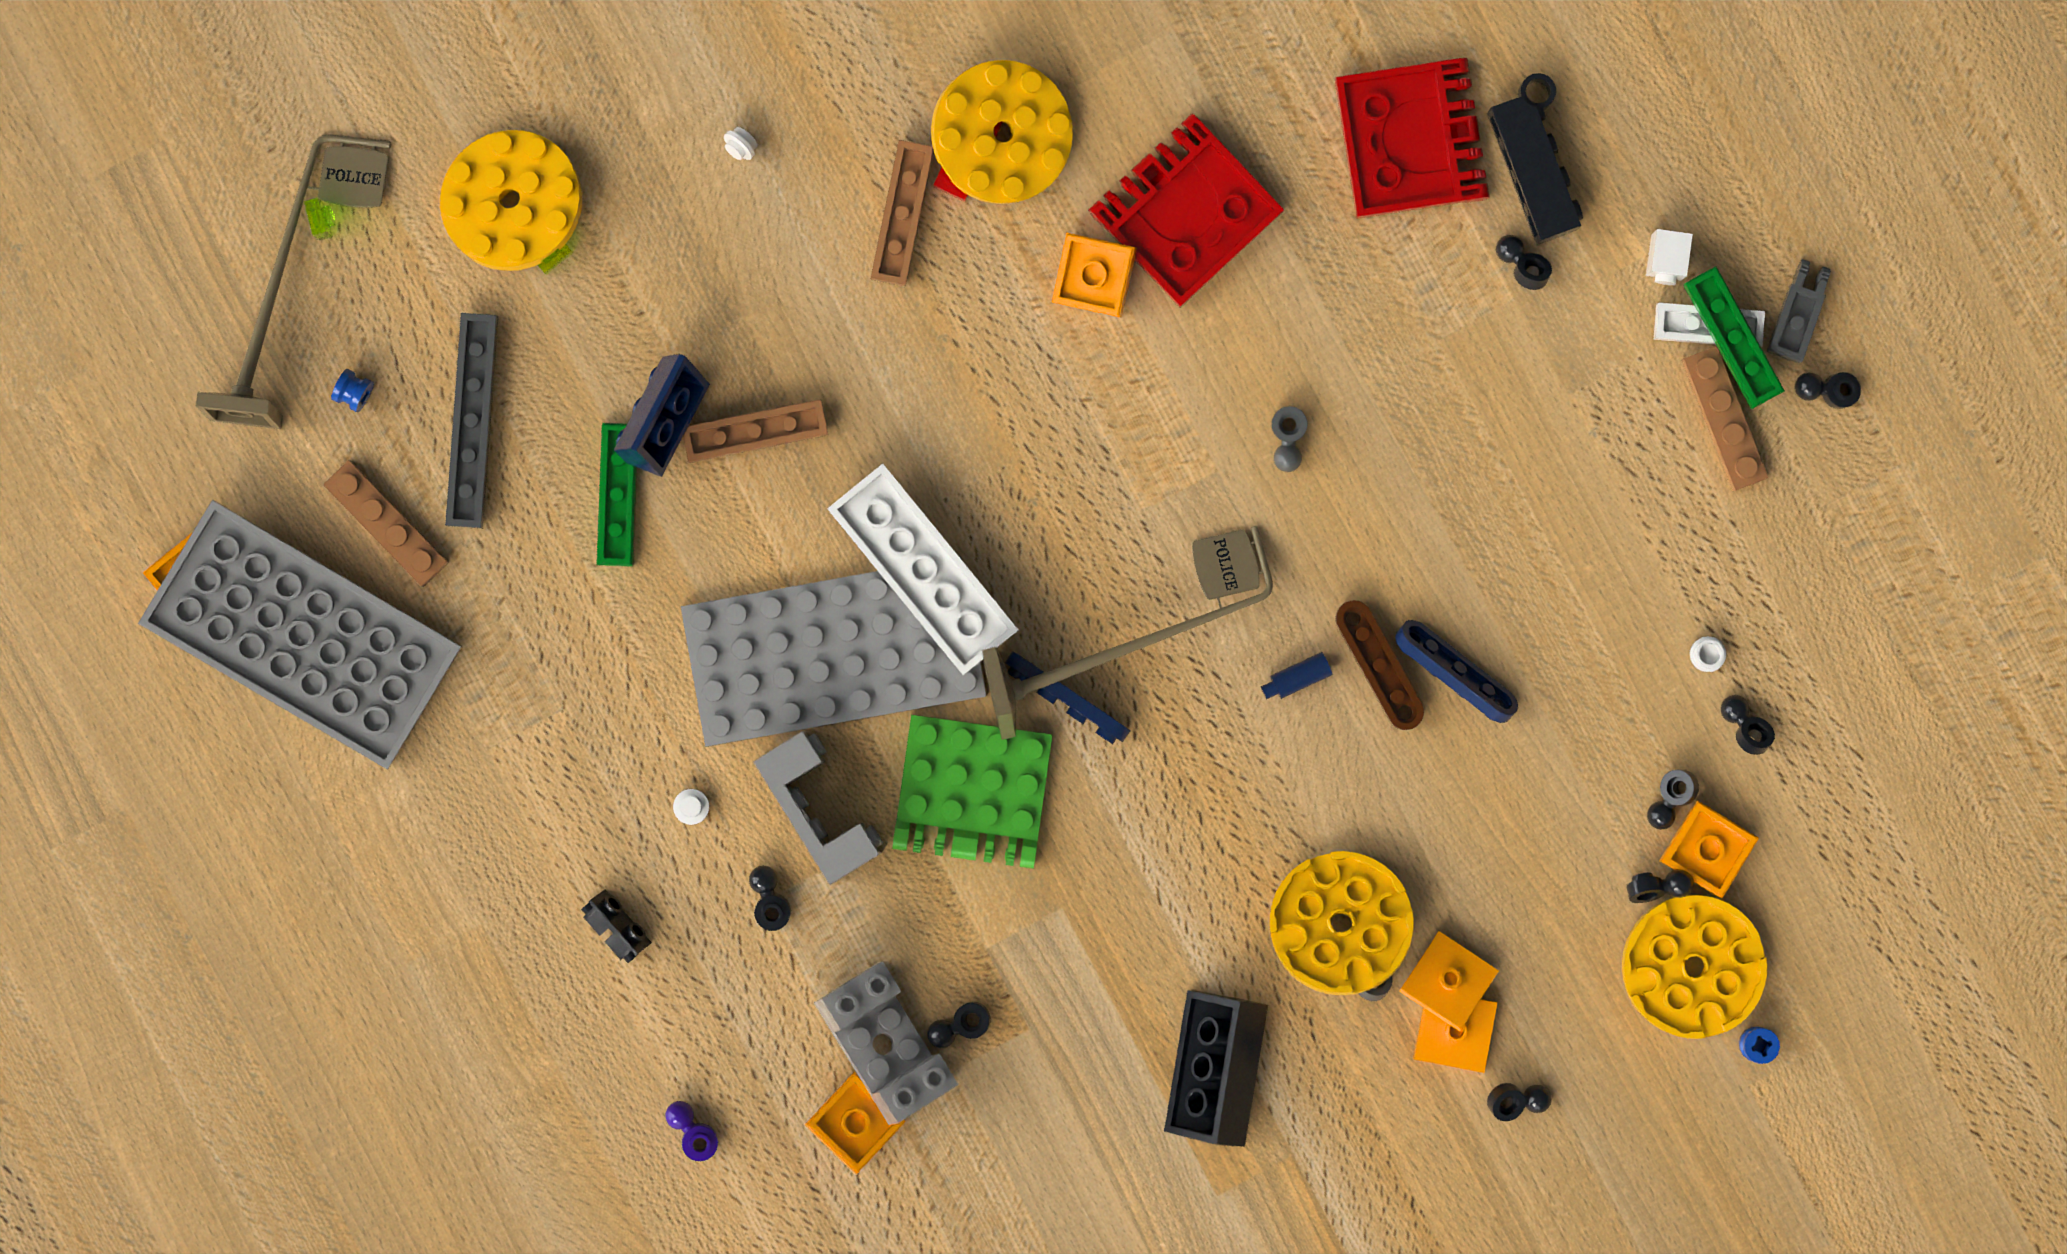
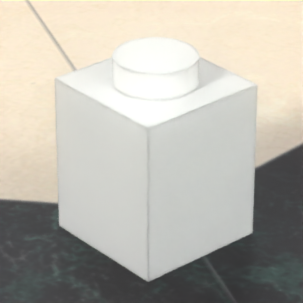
M1661 229L1654 231L1651 234L1646 276L1655 277V283L1664 285H1676L1677 280L1681 281L1687 277L1693 234Z

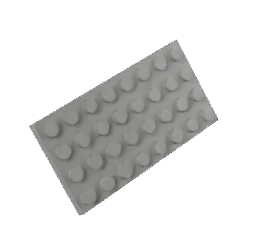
M214 500L209 504L138 622L141 626L386 769L390 768L462 648L461 645Z
M878 571L681 606L705 747L986 697L980 662L963 676Z

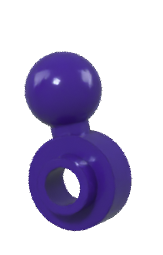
M684 1101L671 1103L666 1110L665 1118L670 1127L684 1132L682 1148L686 1156L694 1161H705L711 1158L718 1147L717 1134L714 1129L704 1123L695 1124L693 1122L694 1112L688 1103ZM703 1138L706 1140L707 1145L703 1149H696L693 1146L695 1139Z

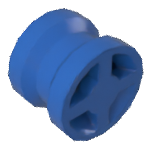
M346 369L335 384L331 400L337 403L345 402L349 404L351 410L358 413L366 404L372 392L374 382L367 378L361 380L356 377L355 372Z
M1756 1026L1750 1027L1742 1033L1739 1040V1049L1748 1060L1758 1064H1767L1777 1057L1780 1043L1776 1034L1771 1030Z

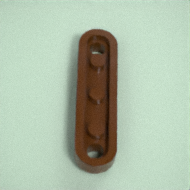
M1356 600L1342 604L1335 616L1337 628L1389 722L1400 730H1410L1417 727L1424 716L1423 705L1366 604ZM1350 612H1355L1359 616V623L1355 626L1347 622L1346 618ZM1403 705L1408 706L1411 710V715L1408 719H1402L1398 714L1399 708Z

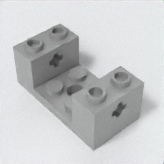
M802 731L755 760L754 764L829 885L881 854L882 852L878 846L883 844V841L873 825L866 828L864 823H860L828 844L825 843L823 839L828 834L819 819L814 818L811 820L804 808L809 806L805 796L799 787L794 789L790 787L791 783L825 763L822 755L827 751L816 734L809 736L807 732Z
M881 961L815 1001L814 1004L888 1125H892L909 1117L957 1086L958 1083L941 1055L936 1054L932 1056L896 998V995L901 992L900 988L884 962ZM878 1034H884L891 1040V1050L886 1055L878 1054L873 1048V1040Z

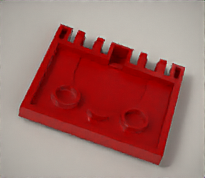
M1457 58L1335 77L1356 219L1456 203L1476 202L1490 198L1487 183L1468 186L1460 185V183L1479 181L1486 178V171L1483 169L1458 172L1457 161H1471L1482 157V148L1455 151L1454 145H1465L1481 141L1477 116L1470 115L1450 118L1449 113H1459L1475 109L1474 100L1463 99L1447 103L1446 92L1463 91L1472 87L1471 78L1444 81V78L1469 74L1468 58Z
M1194 114L1188 116L1181 124L1192 138L1199 143L1197 146L1178 127L1171 132L1177 144L1189 153L1180 161L1171 149L1162 143L1155 147L1159 155L1173 168L1168 172L1150 153L1131 169L1133 175L1149 190L1146 194L1127 176L1120 180L1122 188L1137 200L1130 209L1110 190L1103 195L1110 206L1121 216L1119 219L1100 200L1088 209L1097 222L1119 244L1137 248L1134 260L1179 308L1284 212V209Z

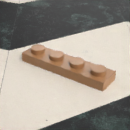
M903 140L898 142L871 273V280L906 287L934 152L933 146Z
M1717 346L1683 358L1681 361L1732 491L1734 492L1768 479L1769 477Z
M820 399L688 426L683 439L688 463H694L828 436L822 400Z
M350 460L323 484L421 587L428 584L449 563Z

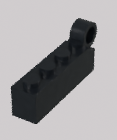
M1542 73L1532 74L1523 81L1518 90V98L1493 106L1487 113L1536 245L1576 231L1581 226L1579 220L1583 219L1578 201L1576 199L1571 200L1567 187L1571 186L1569 175L1564 166L1559 167L1554 155L1558 153L1552 133H1546L1542 121L1546 120L1544 110L1550 106L1556 96L1555 83L1549 76ZM1535 82L1544 85L1548 92L1547 100L1543 103L1532 102L1526 94L1527 85Z

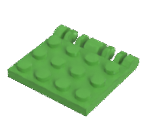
M911 715L892 849L907 851L911 823H916L913 852L921 853L925 839L923 836L925 825L939 827L934 843L935 855L943 856L947 828L955 829L951 857L975 861L979 833H987L983 862H992L995 853V835L1009 837L1005 861L1006 865L1013 866L1017 838H1023L1020 867L1034 869L1053 734L1016 729V737L1002 740L999 727Z

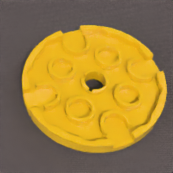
M994 60L975 65L952 80L937 101L931 125V139L936 159L951 179V182L965 194L980 201L995 204L1020 202L1036 196L1049 187L1062 172L1068 160L1073 138L1070 111L1056 85L1039 70L1027 64L1010 60ZM998 122L1006 123L1011 130L1012 135L1006 142H1000L994 136V127Z
M523 130L494 132L468 145L450 165L443 180L440 194L442 221L455 245L474 262L491 269L516 271L541 264V260L551 255L557 249L561 250L575 231L582 209L581 183L569 158L549 139ZM513 191L519 193L520 200L515 207H503L501 199L505 195Z
M1334 851L1305 860L1284 878L1276 891L1271 905L1270 934L1273 947L1281 963L1298 981L1326 994H1357L1382 984L1396 972L1404 961L1413 936V911L1406 890L1400 880L1382 863L1355 852ZM1337 914H1345L1350 917L1352 926L1346 932H1336L1331 925L1332 918Z
M1687 895L1683 898L1673 897L1664 900L1641 916L1626 940L1622 956V976L1627 994L1637 1011L1648 1022L1669 1034L1683 1038L1701 1039L1727 1032L1735 1028L1750 1015L1762 996L1767 978V958H1765L1764 949L1759 938L1760 935L1752 922L1741 911L1722 900L1703 895ZM1693 956L1699 957L1704 965L1702 973L1696 977L1689 976L1685 970V961Z

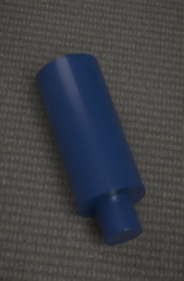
M1320 652L1271 675L1272 682L1261 686V690L1266 700L1277 694L1280 699H1283L1332 676L1333 673L1323 652Z

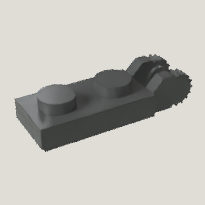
M1803 259L1797 267L1792 284L1789 285L1766 351L1797 363H1802L1826 296L1824 291L1831 269L1822 267L1817 274L1814 289L1804 288L1803 284L1810 269V262Z

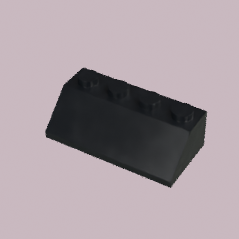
M1187 990L1164 1132L1215 1145L1245 1147L1268 1010L1267 1004Z

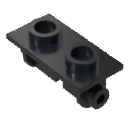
M606 890L592 898L581 909L585 914L583 918L599 936L607 929L613 933L604 942L617 955L620 961L624 959L627 963L631 962L642 950L652 943L646 937L644 929L639 924L633 922L625 913L619 900L610 895Z

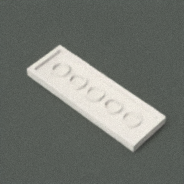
M881 464L827 508L963 676L983 660L982 650L992 647L998 648L1019 631L884 464Z

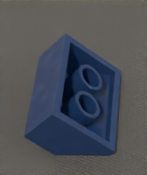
M675 354L661 358L658 366L652 370L649 376V383L642 397L635 402L632 416L625 429L619 433L614 449L627 464L660 477L663 476L710 385L686 356Z

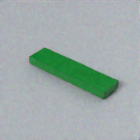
M1717 266L1684 283L1683 286L1750 408L1753 409L1785 392Z
M602 423L596 563L598 566L633 567L637 467L627 464L614 451L617 437L627 424Z

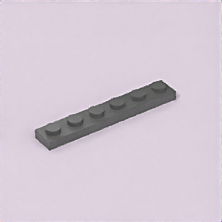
M461 313L446 526L483 529L498 329L497 315Z

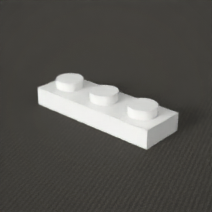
M1656 304L1654 340L1715 344L1694 305ZM1740 309L1759 345L1762 347L1765 311Z

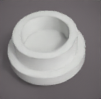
M736 127L733 131H728L724 135L725 148L734 158L738 160L742 158L751 160L755 155L754 150L758 146L757 142L746 130Z
M1711 636L1702 637L1691 646L1690 659L1692 664L1700 671H1716L1725 662L1726 649L1717 638Z
M696 789L682 791L674 800L673 810L675 816L682 823L688 825L702 822L709 812L707 797Z

